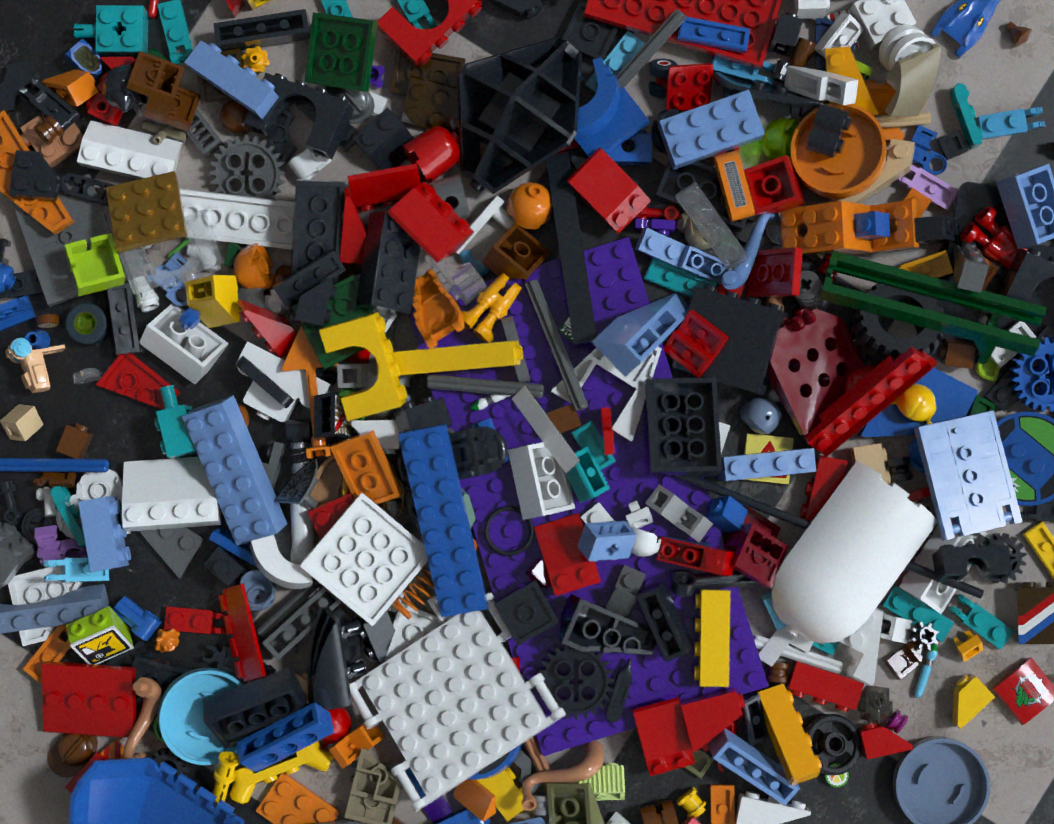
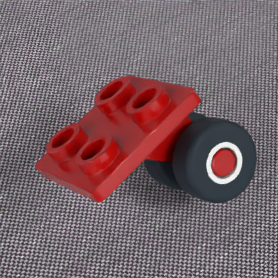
M655 59L650 62L649 72L652 76L656 77V82H649V93L654 97L666 98L665 109L692 110L711 103L714 66L712 63L677 65L675 61L670 59Z

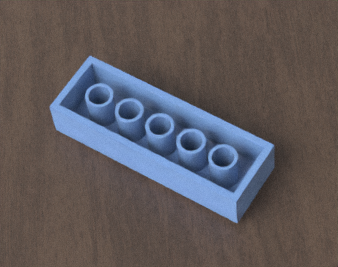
M234 395L194 408L183 415V421L236 545L277 534L287 525V521L279 502L274 501L276 495Z

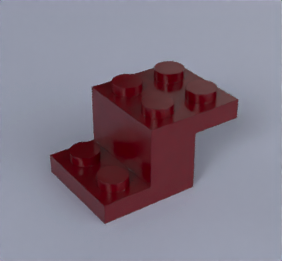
M742 505L748 510L742 528L739 531L729 532L723 547L735 552L730 564L731 567L764 588H772L776 574L789 546L777 539L781 527L750 507Z

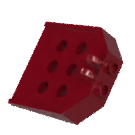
M802 307L792 312L794 316L788 319L786 317L782 318L765 375L800 435H805L822 422L819 415L846 393L847 378L855 370L863 368L864 363L853 344L854 341L844 319L816 308L806 309V307ZM789 361H790V363H791V369H790V370H789V368H788V363H789Z

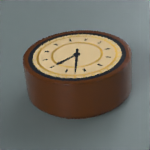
M43 314L35 318L37 328H54L60 325L59 316L56 314Z

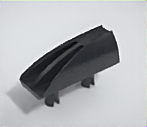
M322 607L318 611L310 637L307 662L309 703L315 702L326 710L350 706L352 698L349 679L367 674L365 670L367 667L363 660L348 666L346 665L343 639L362 634L358 629L361 628L359 621L356 619L340 626V620L329 607Z

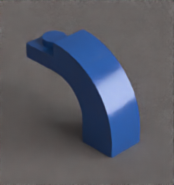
M602 57L593 59L598 88L593 99L586 105L579 107L575 141L589 138L602 131L614 118L619 108L621 98L620 84L616 75H612L609 64H604Z

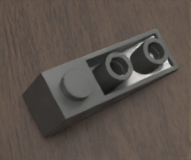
M955 242L954 282L957 288L981 293L989 267L987 261L975 243Z

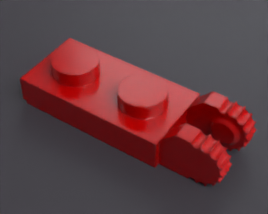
M167 606L164 630L174 628L176 631L226 634L225 627H213L214 618L223 620V616H227L228 613Z

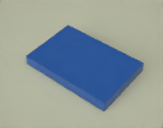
M624 87L620 89L619 108L611 122L599 133L576 141L588 158L599 147L606 153L610 152L650 124L649 119Z

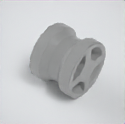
M533 793L532 796L535 797L537 806L534 810H531V814L549 815L547 793Z

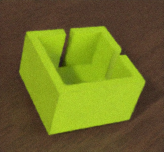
M112 233L90 238L91 250L88 251L86 239L65 244L64 253L70 273L72 272V279L78 297L124 285L125 274L115 248Z

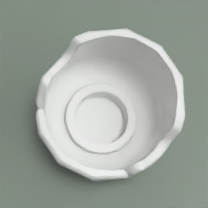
M631 527L637 534L631 551L633 554L645 557L658 552L661 539L657 543V536L655 534Z

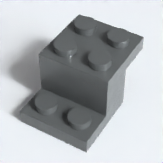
M4 520L0 522V588L10 583L24 562L37 554V547L34 545V542L28 537H24L16 530L14 525Z

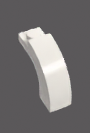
M274 535L251 541L250 549L254 562L266 578L285 588H311L313 577L300 565L287 561L280 554Z

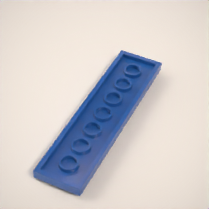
M445 423L400 432L398 434L441 617L488 609V601L447 425Z

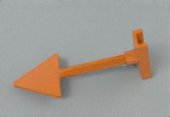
M300 326L282 371L306 370L313 437H311L312 447L306 449L307 459L325 456V453L329 457L333 455L330 446H326L325 441L314 438V396L318 395L316 368H321L322 365Z

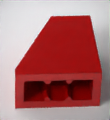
M732 688L680 702L693 752L698 751L743 715L741 708L745 707L742 693L737 694L736 689Z

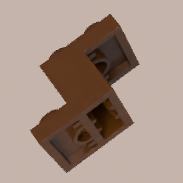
M139 51L126 88L149 96L143 116L189 132L201 95L179 87L185 67Z

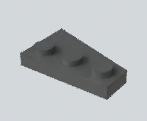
M187 527L139 531L179 579L182 578L205 540L204 537Z

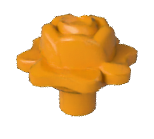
M260 46L247 48V54L242 55L244 68L248 67L255 73L265 72V66L270 64L267 59V51H261Z

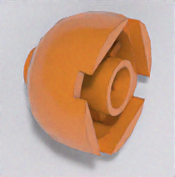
M527 182L520 184L510 194L506 205L508 216L511 215L515 219L514 223L520 227L538 229L540 225L549 223L552 216L553 204L551 194L548 189L538 183Z
M258 243L243 248L236 255L232 275H236L237 282L244 288H262L266 290L275 285V274L271 275L270 268L274 267L273 262L265 247L262 245L258 246Z

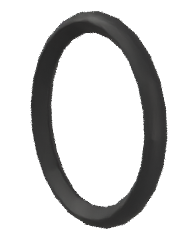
M515 506L500 507L494 510L486 520L484 526L485 540L490 548L498 554L504 556L518 555L525 551L532 542L534 536L533 522L531 518L526 519L529 526V536L521 548L513 551L501 550L492 543L489 536V526L492 519L504 511H514L521 515L522 513L521 509Z

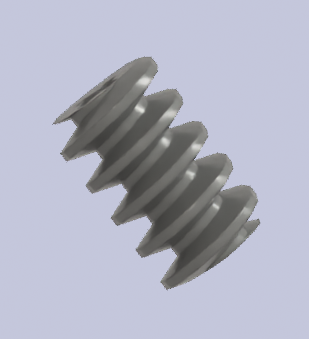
M801 271L799 296H795L800 308L806 307V309L816 308L821 310L826 301L820 300L823 286L818 275L812 271Z

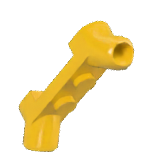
M319 741L296 752L297 755L272 764L256 773L245 766H241L234 770L235 779L229 795L232 800L245 804L249 802L258 782L264 781V784L278 779L277 775L285 772L286 775L295 773L300 770L298 766L303 764L321 772H326L333 760V755L331 752L322 749Z

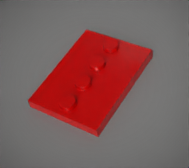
M50 661L42 663L43 731L128 738L136 723V692L133 689V684L136 682L135 667Z

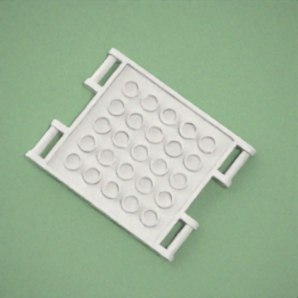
M492 592L486 594L488 609L502 631L500 635L497 636L482 610L458 614L357 681L349 684L351 698L365 720L364 725L366 729H371L383 721L406 761L391 769L394 777H398L413 803L411 806L414 812L422 809L566 715L563 708H559L543 682L545 680L543 675L539 673L525 682L502 643L511 638L512 635L494 605L496 598ZM362 687H364L379 713L374 717L358 691ZM532 688H537L552 714L549 717L545 715L531 692ZM409 768H411L426 794L422 799L405 772Z

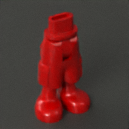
M988 206L979 212L974 220L986 228L993 235V238L990 239L977 225L971 222L962 232L960 239L967 244L972 241L978 242L982 245V253L1009 270L1019 249L1017 248L1012 231L1007 226L999 227L994 220L996 211L991 206Z

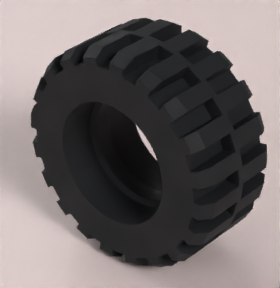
M878 283L865 292L944 314L943 308L941 306L938 307L939 301L931 297ZM857 309L850 325L852 327L850 331L851 338L855 340L853 344L856 350H861L860 355L865 360H871V365L876 367L888 356L896 360L911 346L920 352L922 350L933 357L944 335L943 332L914 325L917 336L912 338L894 337L887 333L879 324L878 317L880 315Z

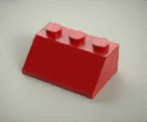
M417 164L347 176L351 195L360 212L372 210L374 207L396 204L414 187L421 184Z
M425 182L414 187L387 212L437 263L457 252L474 233L468 222L460 218L453 211L452 206L443 201L436 194L435 189Z

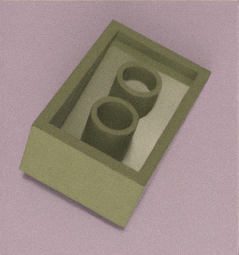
M546 783L550 824H604L590 783Z

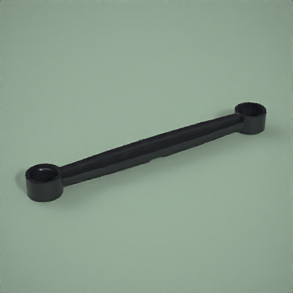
M680 570L673 574L671 591L678 596L688 597L694 593L695 589L744 587L760 584L739 571L733 572L732 576L718 574L695 576L689 571Z

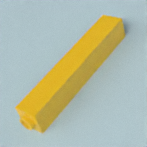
M518 341L400 351L393 352L391 355L394 363L396 362L399 366L400 375L521 365L520 360L523 359V349ZM376 360L377 376H378V375H379V366H378V362H377V360Z

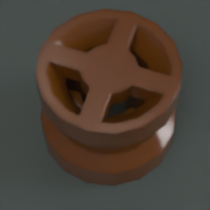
M50 115L44 118L42 124L34 126L37 135L48 145L53 143L56 136L64 134L62 127Z
M776 661L773 666L766 663L768 668V674L765 675L767 681L789 682L787 670L790 667V663Z

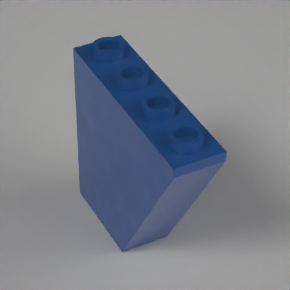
M933 368L916 382L928 387L935 396L936 412L931 418L932 424L966 417L978 393V390L936 368ZM890 404L862 427L857 436L868 438L915 435V428L928 424L926 420L920 422L907 418L899 410L897 404Z

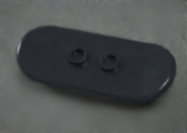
M720 72L713 74L714 81L717 84L723 85V98L749 90L751 97L754 99L790 105L789 113L791 114V119H796L799 113V116H801L800 120L802 121L811 112L814 105H820L826 101H818L789 91L788 87L783 85L771 86L759 80H752L751 82Z
M482 426L449 434L459 480L492 473L499 469L506 460L508 452L505 438L493 428ZM400 449L395 458V472L401 483L411 488L402 449Z

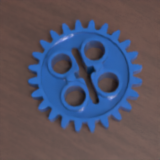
M1042 336L1039 349L1034 357L1018 353L1021 356L1020 359H1012L1017 365L1009 369L1015 372V375L1009 377V380L1016 382L1011 386V389L1019 390L1015 396L1019 399L1023 398L1022 404H1029V408L1033 410L1038 407V410L1044 412L1046 408L1048 411L1054 412V336H1051L1050 340L1048 337ZM1038 359L1039 365L1036 369H1033L1032 363ZM1040 382V389L1034 392L1035 384Z

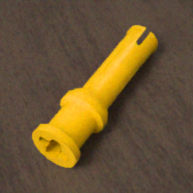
M225 751L218 756L219 765L218 769L214 771L215 785L212 794L217 796L215 800L217 803L221 799L225 801L229 784L235 779L234 770L239 764V757L233 752Z

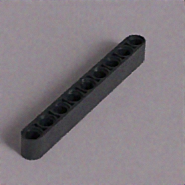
M565 151L556 153L548 158L546 164L573 343L576 345L592 342L597 337L575 192L573 187L567 182L572 176L569 153Z

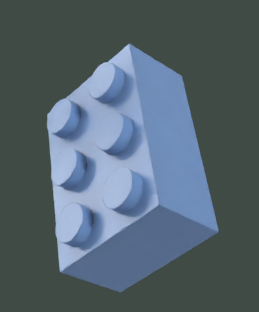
M1049 164L1026 170L996 182L1018 249L1038 245L1054 238V177Z
M106 496L78 502L91 572L129 565L128 560H131V553L129 547L125 546L124 537H127V531L121 523L122 504L120 500H117V496Z

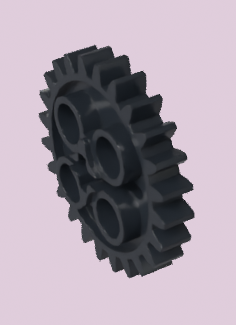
M565 644L564 650L561 651L556 646L557 654L554 656L548 652L547 655L550 661L542 660V664L546 669H538V673L544 675L545 680L543 682L559 708H563L565 711V719H568L570 713H574L575 720H578L579 713H582L586 719L588 716L587 711L589 710L596 715L595 707L598 706L603 709L602 699L610 700L606 692H613L614 690L608 686V683L615 682L614 678L608 677V674L612 673L613 669L605 668L609 660H600L603 652L595 655V651L582 652L575 648H569ZM574 659L578 660V677L582 679V682H578L577 702L574 701L573 683L569 682V679L574 677ZM565 662L570 665L568 674L561 675L557 672V666L560 663ZM585 662L592 663L594 665L593 672L588 675L582 673V664ZM564 686L568 687L571 690L570 696L565 699L560 698L557 695L558 689ZM590 686L594 689L595 692L591 698H584L581 695V690L584 687Z

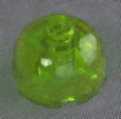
M778 118L766 126L764 130L765 135L759 140V144L762 145V150L769 160L788 155L791 159V141L799 123H795L796 119Z

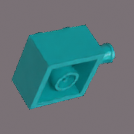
M96 5L95 24H74V29H76L74 30L75 39L95 38L96 52L100 57L137 58L139 51L148 53V15L144 6Z
M174 385L159 388L164 409L156 411L155 425L157 431L162 433L163 440L160 441L163 454H167V458H180L197 453L182 418L183 415L193 408L188 405H178Z

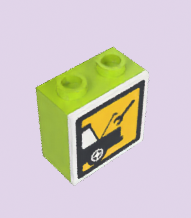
M110 606L66 625L70 646L87 664L97 665L134 649L129 627Z

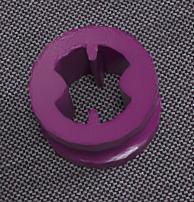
M897 709L889 718L886 727L889 729L893 728L895 733H899L906 724L908 716L905 714L901 715V711Z

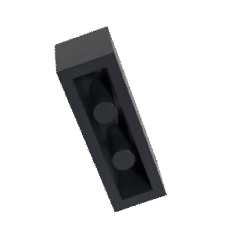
M665 582L642 590L636 597L665 661L667 662L686 655L693 645Z

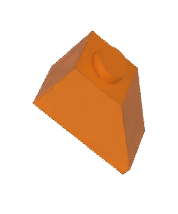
M75 69L42 81L44 86L49 87L66 103L76 107L98 93L95 79L86 71Z

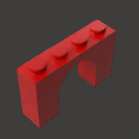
M445 0L449 6L448 15L439 26L432 29H419L412 26L394 7H391L378 20L377 29L417 68L420 64L425 65L431 59L433 51L437 48H443L449 41L448 37L453 32L458 33L465 26V21L470 16L475 17L481 11L482 0Z

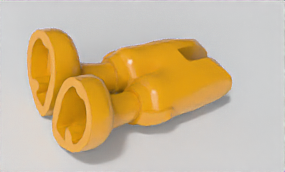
M504 273L493 281L484 292L479 293L477 304L471 310L461 311L464 318V327L471 330L481 314L490 308L485 319L473 330L474 334L485 343L493 341L492 327L495 321L507 316L508 309L522 289L515 282L506 291L507 293L504 296L499 294V291L505 287L509 280V277Z

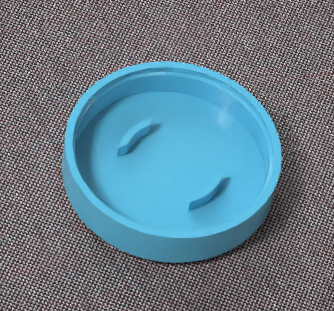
M215 668L194 669L176 678L162 695L157 713L159 731L169 749L179 758L197 765L219 763V754L225 751L236 754L238 752L237 744L225 749L204 723L203 700L242 686V684L231 674Z

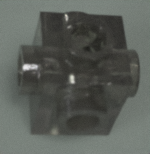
M869 685L864 687L857 706V711H860L861 720H867L870 724H880L891 715L893 703L889 701V688Z

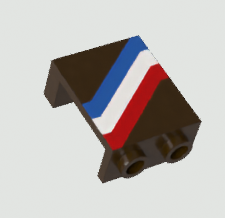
M1021 582V586H1016L1018 644H1054V582H1046V586H1036V582Z

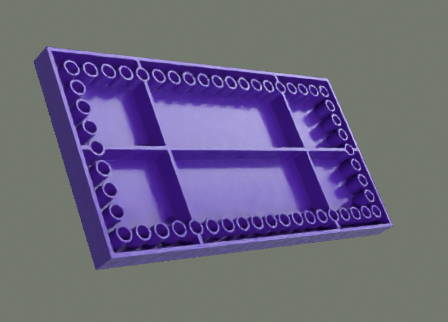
M629 237L584 251L595 328L598 336L617 317L650 303ZM561 258L540 264L527 280L509 278L505 287L499 291V294L504 296L507 293L506 291L515 282L522 287L508 309L507 316L503 318L513 317L531 382L527 383L542 384L544 387L542 398L534 399L545 414L570 405V403L551 392L563 379L525 288V283L530 280L538 281L558 330L569 315ZM498 277L448 293L455 299L461 311H469L477 304L479 293L484 292ZM412 303L411 314H408L418 349H430L415 323L416 319L413 313L416 310ZM490 308L481 314L471 330L466 327L459 332L454 330L438 340V345L434 348L485 344L474 334L473 330L485 319ZM497 319L492 327L493 341L491 343L507 341L501 319ZM559 334L573 369L597 348L592 342L574 345ZM661 343L658 346L661 348V352L652 379L673 378ZM514 365L426 373L427 378L428 375H442L519 382ZM595 365L581 388L588 404L586 409L577 411L581 425L583 426L592 421L602 437L600 408H611L613 427L636 389L600 366ZM431 389L435 400L445 399L452 425L448 427L452 428L455 432L471 429L473 425L491 418L495 429L505 438L507 452L510 449L543 442L512 400L514 396H509L488 405L482 410H473L471 406L475 402L492 394ZM645 399L632 442L613 431L615 451L613 457L616 462L601 470L607 485L610 486L609 489L592 499L580 503L570 484L575 509L531 518L534 527L579 513L581 518L583 514L599 502L615 522H627L626 516L631 514L628 504L637 501L640 509L648 507L653 520L652 523L638 529L655 534L657 536V543L663 536L694 540L645 503L659 484L704 517L707 516L711 499L707 490L671 477V475L650 473L647 403ZM578 428L561 434L573 452L580 450L571 434ZM510 461L503 463L499 469L492 473L459 480L461 488L469 494L476 518L472 526L496 602L533 582L525 572L536 559L542 558L544 560L535 529L531 544L518 555L504 556L498 554L490 548L485 540L484 526L487 518L494 510L504 506L520 508ZM504 511L492 519L489 526V536L492 543L499 549L513 551L521 548L527 541L529 526L526 519L523 520L521 514L514 511ZM712 524L701 541L709 542L710 547L726 550L723 547L724 541L720 529ZM631 552L629 558L595 561L601 580L600 583L555 596L552 584L550 587L540 588L557 616L559 623L519 646L513 637L508 639L512 657H519L520 673L525 682L539 674L538 669H546L542 664V660L550 661L547 655L548 652L555 656L557 654L556 646L561 651L564 650V644L560 642L561 615L570 594L605 608L623 565L646 574L638 594L644 589L665 582L693 645L686 655L667 662L658 644H656L652 655L603 652L600 660H609L605 668L613 669V672L608 674V677L614 678L615 681L619 672L627 665L628 658L632 659V682L620 720L611 722L607 719L606 711L609 701L603 699L601 702L604 708L596 706V715L589 710L587 711L588 716L586 719L582 713H579L578 720H575L574 713H570L568 719H565L564 716L536 734L542 755L546 756L636 728L633 709L677 697L681 702L732 688L736 689L737 694L742 693L743 695L769 687L738 587L710 588L730 590L729 687L699 686L698 680H694V666H698V656H694V643L699 642V632H695V618H699V609H695V594H699V589H695L694 593L688 597L678 596L671 591L672 577L677 571H689L695 576L714 573L656 560L658 552L645 557L637 556ZM637 599L627 618L650 628ZM595 651L594 654L597 655L602 651ZM574 659V677L569 679V682L573 683L574 701L577 702L578 682H582V679L578 677V660ZM565 662L557 666V672L561 675H566L570 671V665ZM585 662L581 666V672L586 675L591 674L594 670V665L590 662ZM615 682L608 683V686L614 688ZM565 686L557 691V695L562 699L568 698L571 690ZM586 686L581 690V695L584 698H591L595 691L592 687ZM532 688L531 692L545 715L549 717L552 714L546 703L542 701L537 688ZM606 692V695L611 698L612 692Z

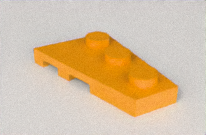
M850 46L825 48L827 72L858 80L856 101L852 104L864 108L872 115L878 114V110L873 103Z

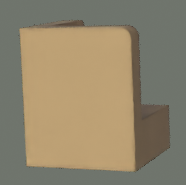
M22 404L17 405L0 420L9 439L26 441L43 426V422L35 407Z

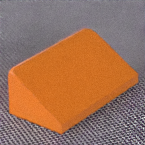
M467 779L456 786L454 798L481 821H485L496 814L495 795L477 780Z

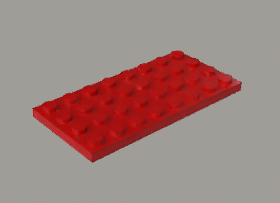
M588 0L584 17L650 37L653 36L676 9H679L686 17L749 28L750 35L746 53L678 41L679 27L669 37L667 42L761 70L782 0Z

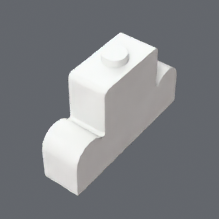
M247 341L238 360L242 356L246 357L287 392L294 401L286 409L253 381L243 402L257 409L256 414L266 420L272 417L283 423L289 420L299 399L303 406L310 408L306 371H282L285 363L284 360ZM238 368L240 373L247 376L242 370ZM316 377L318 395L329 393L333 385Z

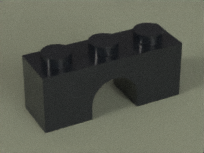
M952 544L940 546L932 555L936 582H959L968 575L967 564L977 568L981 582L1004 581L1013 574L1008 546L988 544L984 547H976L975 544H967L962 547H954Z

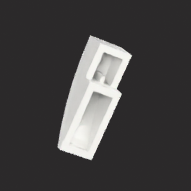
M787 66L784 86L788 87L789 91L818 101L828 100L840 105H847L856 101L858 80L821 70Z

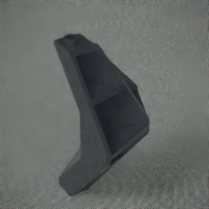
M551 38L469 62L463 66L457 75L461 174L471 181L469 185L476 191L481 193L482 190L495 194L570 145L577 134L582 54L568 41Z

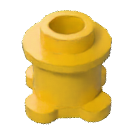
M695 787L689 789L676 800L677 805H682L686 810L687 817L693 816L696 818L705 811L704 806L706 802L698 797Z

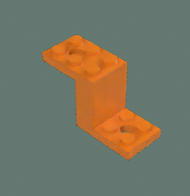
M911 199L871 206L836 201L796 207L780 212L782 248H803L802 255L832 251L862 255L919 247V242H916L915 218H917L916 200ZM878 211L889 213V225L894 220L898 222V229L894 233L890 229V237L871 240L855 238L854 214ZM805 224L808 228L807 234L804 237H802L800 230L801 227Z

